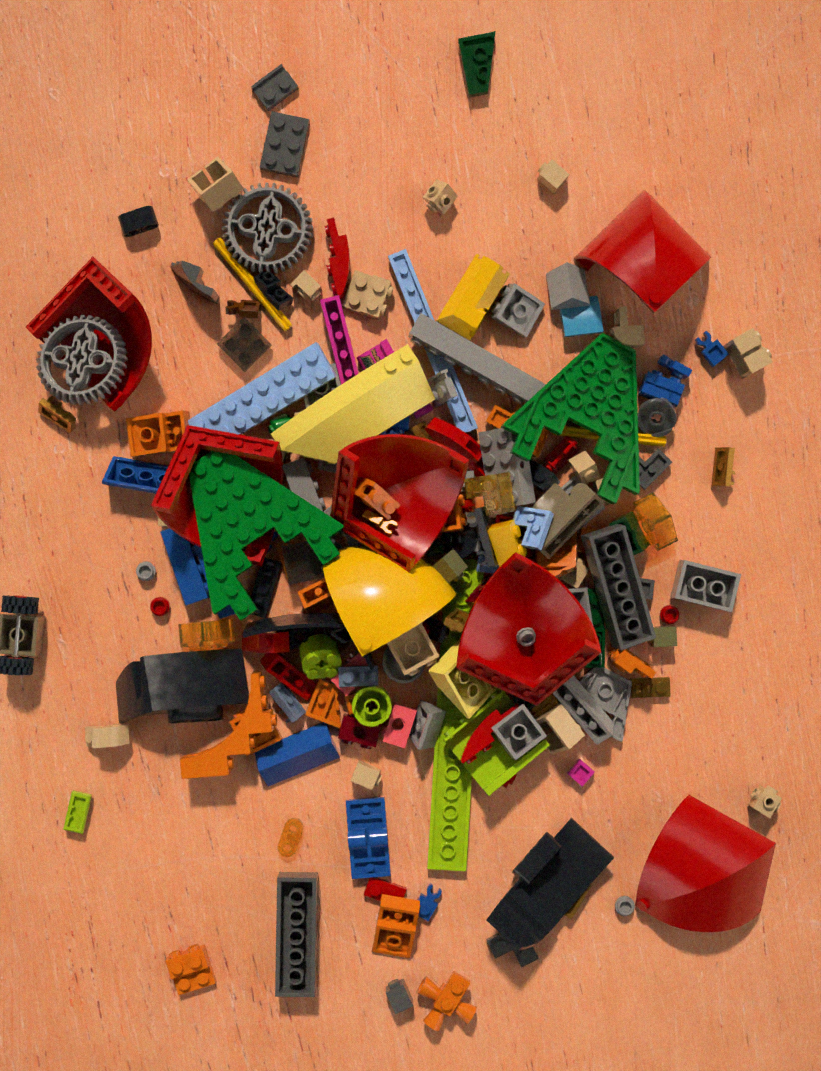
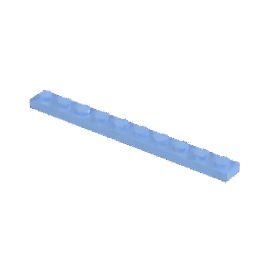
M406 249L389 255V262L414 324L420 313L434 320ZM424 346L434 374L436 375L440 371L448 369L446 374L448 378L451 377L458 396L446 402L455 426L465 433L478 429L453 365L445 362V358L439 354L435 356L427 351L428 348Z

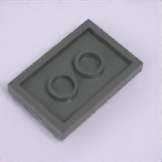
M271 111L260 170L298 177L310 123L309 119Z

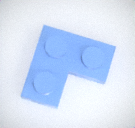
M517 506L513 519L520 528H526L521 543L523 547L542 550L554 516L551 511Z

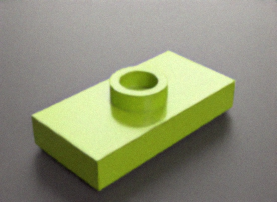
M74 790L71 792L63 830L80 834L84 833L92 794Z

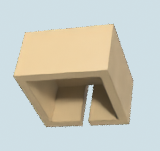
M216 157L204 166L214 181L213 184L210 183L201 169L187 179L199 198L212 212L222 208L227 201L236 197L244 189L233 171L219 157Z
M754 328L724 345L742 379L773 362L771 352L768 348L762 346V337Z
M562 704L553 706L535 718L544 732L552 728V731L544 738L550 745L547 749L551 755L571 749L585 736L581 726L574 721Z

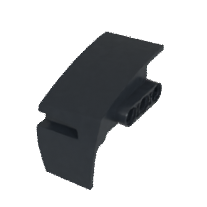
M301 613L265 618L247 623L242 634L243 638L271 631L289 632V650L300 647L303 641L305 643L309 640L308 637L315 635L313 632L314 627H322L324 630L323 634L332 635L343 644L353 642L339 613ZM302 632L305 635V639L298 641L295 639L294 634ZM371 653L364 655L363 657L370 670L374 669V660Z
M242 649L203 650L140 657V661L129 663L116 681L119 724L137 717L168 714V722L171 724L209 722L224 719L222 705L248 704L249 696Z
M571 817L555 837L546 832L514 868L512 873L518 878L517 881L507 891L486 921L518 950L535 946L557 925L571 906L614 859V856Z

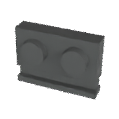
M280 64L252 85L251 89L265 108L270 111L298 90L299 87L283 65Z

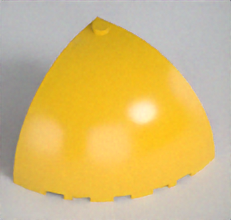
M364 544L337 549L340 555L323 565L324 576L332 600L361 656L372 652L417 626L443 608L457 594L451 584L447 583L429 562L421 559L408 573L396 563L381 556Z

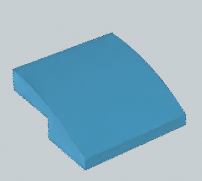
M589 296L590 306L560 309L564 337L604 332L597 296Z

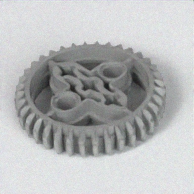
M268 182L265 183L264 188H262L261 183H258V188L255 189L251 185V191L249 192L244 188V195L242 196L240 193L237 195L238 201L232 198L234 206H227L231 212L227 211L224 213L229 219H223L222 221L227 225L222 227V230L227 232L223 234V238L228 239L225 245L230 246L228 251L234 253L232 257L234 259L239 258V264L245 262L244 267L246 269L251 266L252 272H255L258 267L260 274L263 273L264 269H266V272H271V269H273L276 274L278 273L277 268L280 267L282 271H285L284 265L292 268L291 261L297 264L298 260L296 257H304L301 251L307 252L308 249L304 245H311V241L306 238L313 237L312 233L307 232L313 230V226L308 225L313 221L312 218L308 217L311 214L309 210H306L307 205L302 204L303 199L301 197L297 198L296 192L291 194L290 188H287L284 192L283 185H280L277 189L276 183L272 184V188L269 187ZM269 196L261 202L258 215L244 214L236 220L241 208L249 201L257 197ZM276 197L286 200L295 208L300 217L301 230H298L297 225L293 221L281 219L282 206ZM273 205L274 209L271 210V213L269 214L268 210ZM275 217H276V220H277V223H278L277 227H276V225H275V223H274V222H275ZM247 222H253V227L250 229H245L244 225ZM270 224L271 229H268L266 233L264 228H267ZM234 227H237L239 233L243 236L254 238L253 251L260 258L259 260L251 258L242 251L236 241ZM290 228L292 231L289 235H283V229ZM258 230H259L260 233H261L260 238H259V236H258V234H257V233H258ZM297 237H300L296 247L287 256L276 261L266 262L268 258L275 254L277 242L291 243ZM267 244L268 248H265V251H262L261 247H264V245Z
M81 315L80 319L77 316H73V321L66 318V323L59 321L60 326L58 328L53 326V332L47 331L49 337L43 338L44 344H39L42 351L37 352L40 358L36 359V362L39 364L36 368L39 371L38 376L41 378V383L45 385V389L52 396H56L58 400H62L65 403L70 402L72 405L78 403L83 406L84 401L87 404H91V400L98 402L99 396L105 399L104 394L106 392L111 394L110 389L112 387L117 389L115 383L121 382L119 376H125L122 369L127 368L124 362L128 361V358L125 356L128 352L125 349L126 344L123 341V337L112 324H109L106 320H101L99 317L93 318L88 315L86 318L84 315ZM94 330L102 332L110 339L114 348L113 360L107 352L98 350V338ZM76 332L71 347L58 346L65 337ZM51 360L57 368L66 370L65 378L70 391L60 387L53 379ZM100 360H104L102 364L98 365ZM92 373L107 374L99 384L85 390L90 384Z

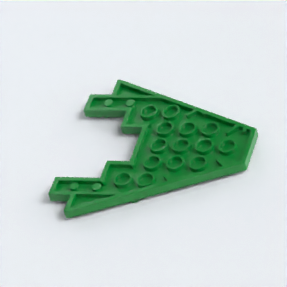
M601 333L501 425V428L517 435L510 453L527 462L531 459L543 428L559 436L562 434L567 420L597 434L599 438L593 454L609 461L597 495L614 505L617 503L622 489L634 495L640 492L636 350Z
M211 451L194 462L189 473L213 614L216 615L230 605L239 620L242 621L258 610L237 576L253 566L243 549L273 528L276 529L284 543H288L302 533L323 565L340 555L330 537L345 528L343 524L236 455Z

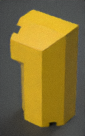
M476 254L436 320L439 324L469 341L476 334L484 320V315L488 313L510 275L508 271L504 274L502 272L503 267L490 258L483 256L482 259H479V254Z

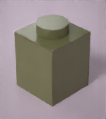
M454 549L432 566L442 575L447 583H450L452 580L455 582L460 580L464 576L463 571L468 568Z
M655 626L656 638L647 641L652 647L677 646L676 626Z

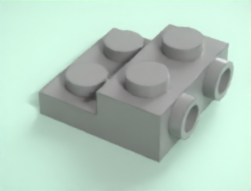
M515 283L508 284V286L505 285L500 291L501 299L499 302H495L490 310L492 312L490 318L504 327H509L522 337H527L545 303Z

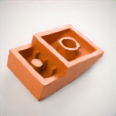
M181 410L126 418L131 457L175 452L187 425H189V411Z
M382 894L372 952L410 958L419 916V900Z

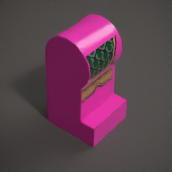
M385 339L356 359L364 371L394 353L388 340Z

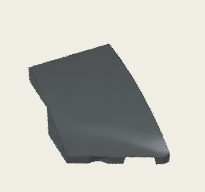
M183 260L171 263V269L189 289L217 304L219 295L213 288L204 285L201 279L204 271L201 267Z

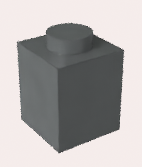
M404 978L390 981L388 986H386V995L395 1014L413 1007V998Z

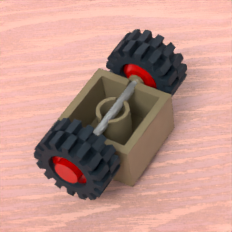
M18 595L2 596L1 612L8 613L0 614V654H11L12 656H0V674H33L34 658L23 656L42 655L45 616L25 614H38L39 598Z

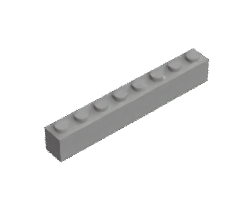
M420 313L408 335L413 344L425 346L428 348L427 351L435 356L439 354L445 358L444 361L448 364L460 366L464 373L468 375L474 374L479 377L478 380L483 384L488 385L490 383L496 387V391L504 395L506 393L511 395L512 400L519 404L526 403L546 385Z

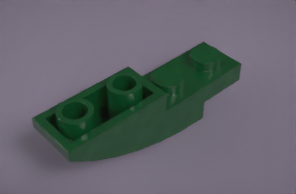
M587 588L593 627L599 640L601 653L589 662L585 668H605L604 617L596 589Z

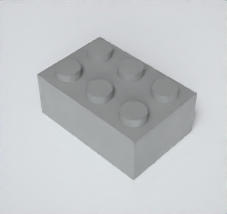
M679 560L670 597L732 612L741 574L686 560Z

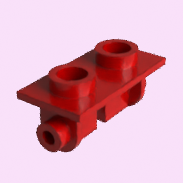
M566 436L544 458L541 464L556 475L581 448L573 438L571 439L569 436Z

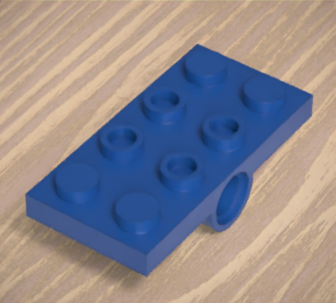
M385 797L346 800L348 847L352 879L391 876Z

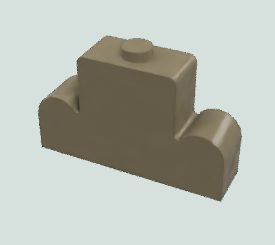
M555 483L531 507L551 511L554 514L542 550L540 551L548 559L605 503L586 484H576L571 489V495H568Z

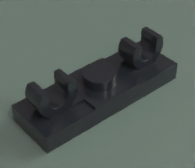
M487 506L474 509L475 511L468 513L467 517L474 516L476 518L475 523L469 524L470 527L479 526L478 540L484 550L478 551L477 555L483 554L485 556V561L480 562L479 565L484 566L488 564V567L498 565L488 534L491 521Z
M265 558L262 566H260L251 599L258 610L252 613V615L266 618L281 568V562Z

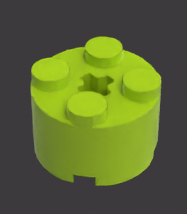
M315 634L308 637L309 640L305 643L303 641L299 648L302 668L309 679L335 677L338 674V667H341V657L337 641L331 639L327 634Z
M363 686L356 692L352 702V711L355 718L361 724L369 727H375L385 722L390 716L392 709L391 697L381 686ZM374 701L377 707L370 710L369 705L366 704Z

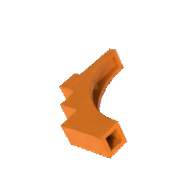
M262 671L251 673L248 705L237 727L226 739L214 747L199 753L184 755L180 759L181 779L229 775L232 769H234V758L231 755L250 754L253 748L256 747V739L252 734L272 732L275 729V726H277V715L273 714V709L265 710V707L268 706L267 695H264L263 688L266 687L265 676H262Z

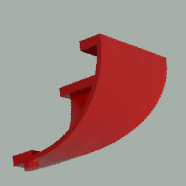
M643 190L574 257L586 272L595 264L608 270L627 285L653 314L711 258L646 190Z
M92 256L31 320L26 328L35 338L45 343L43 338L49 337L47 331L53 332V326L58 328L60 326L59 321L66 323V318L73 321V316H77L80 319L81 315H84L86 318L90 315L93 318L99 317L101 320H106L109 324H112L123 337V341L126 344L125 349L128 352L125 355L128 361L124 362L127 368L122 369L125 376H119L121 382L115 383L117 389L112 387L110 389L111 394L106 392L104 394L105 399H102L115 412L134 392L146 372L152 350V332L148 316L139 300ZM94 330L98 338V350L107 352L113 360L114 348L110 339L102 332ZM76 332L65 337L58 346L71 347ZM100 360L98 365L102 364L104 360ZM92 373L89 386L91 388L96 386L107 374Z
M187 425L151 504L152 509L171 530L201 548L189 473L194 462L211 451L236 455L282 485L283 462L281 447L278 441ZM275 528L243 549L252 565L262 566Z
M377 435L353 442L338 452L330 516L344 525L345 528L342 531L381 556L396 563L409 573L429 550L446 524L462 490L469 459L438 442L412 435ZM363 477L377 483L400 504L398 509L396 508L392 514H389L391 516L390 520L398 524L397 529L393 527L388 528L392 532V537H387L383 532L380 533L363 522L362 514L365 510L373 512L355 496V488ZM367 487L364 490V494L367 495L372 489Z
M515 552L491 576L469 613L459 643L457 669L537 706L601 653L597 634L588 615L568 588L545 568ZM526 627L532 628L536 634L535 642L530 646L519 644L516 640V634L519 630Z
M688 795L672 813L649 853L640 877L635 906L663 923L688 931L712 933L743 926L761 913L776 843L693 796Z

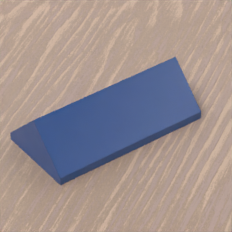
M113 456L102 484L156 494L168 466Z
M324 722L285 737L255 752L258 771L268 786L340 758L328 725Z

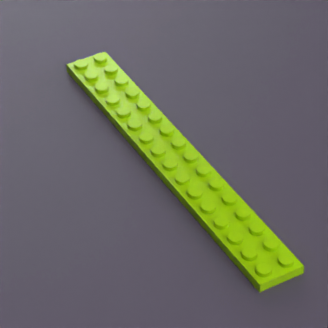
M462 559L468 568L463 571L464 576L457 582L452 580L450 582L457 594L442 608V622L445 621V618L455 608L470 613L471 609L465 600L482 582L484 572H477L478 560ZM449 631L448 639H444L443 643L440 642V658L461 638L462 632ZM438 688L437 707L445 710L446 714L434 747L427 869L466 871L472 775L443 740L446 738L444 733L452 727L457 729L461 725L459 721L465 716Z

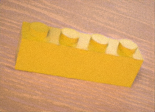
M514 519L491 525L488 529V534L499 567L515 552L526 557V548L521 545V531L519 526L515 524Z

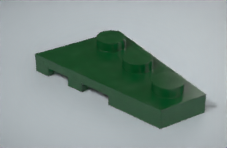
M496 31L458 38L469 98L488 94Z

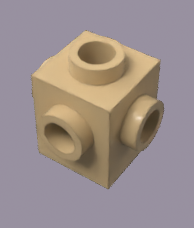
M436 179L422 198L428 203L426 206L432 212L438 211L445 214L458 195L449 184Z
M759 785L758 788L753 790L751 794L752 799L748 805L770 818L780 808L782 798L776 795L778 791L767 785L765 788Z

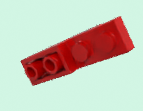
M333 217L327 219L328 225L324 227L327 238L331 237L333 244L329 245L331 255H336V257L329 258L330 264L326 265L329 277L333 276L334 283L331 284L333 295H339L341 300L344 297L349 280L350 253L347 235H338Z
M434 417L424 430L436 442L468 458V468L474 471V475L481 482L484 481L486 478L480 444L461 429Z
M515 704L502 715L497 709L490 713L471 734L463 749L460 762L462 764L465 762L470 764L477 759L476 754L482 750L485 753L493 747L492 742L494 738L490 734L493 732L491 727L518 708L519 705Z

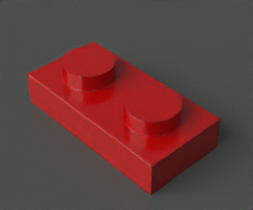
M372 877L368 879L364 896L381 901L382 894L404 898L407 887L378 877Z

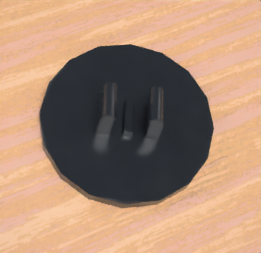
M467 522V525H464L463 531L442 532L441 543L446 554L452 549L461 558H466L473 553L478 538L475 528L470 527L469 522Z

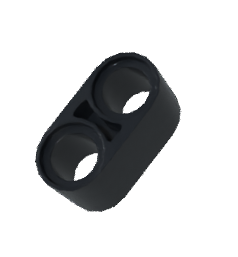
M144 206L118 216L124 237L135 236L159 226L153 206Z

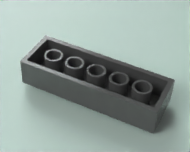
M614 524L581 535L612 648L624 650L655 639L654 627L625 525Z
M279 872L275 997H315L318 872Z

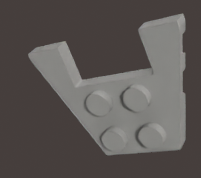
M591 668L579 682L603 710L614 715L612 718L614 730L611 737L622 742L632 682L607 668Z

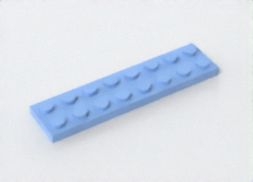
M315 342L189 419L188 424L241 435L337 376L319 343Z

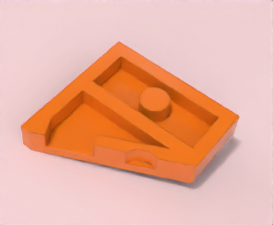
M318 679L305 715L340 728L338 687L334 683Z

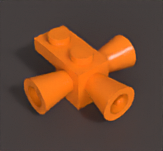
M453 971L446 984L443 982L439 988L432 980L425 976L417 989V994L433 999L434 1008L423 1019V1022L431 1029L440 1031L445 1015L450 1017L454 1012L466 1024H469L477 1007L460 1000L471 984L470 980Z

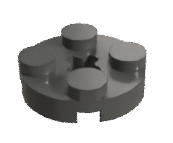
M653 398L640 405L638 426L644 433L647 432L651 436L661 437L672 431L677 421V413L668 399ZM654 414L662 416L660 417V421L652 419L651 417H653Z

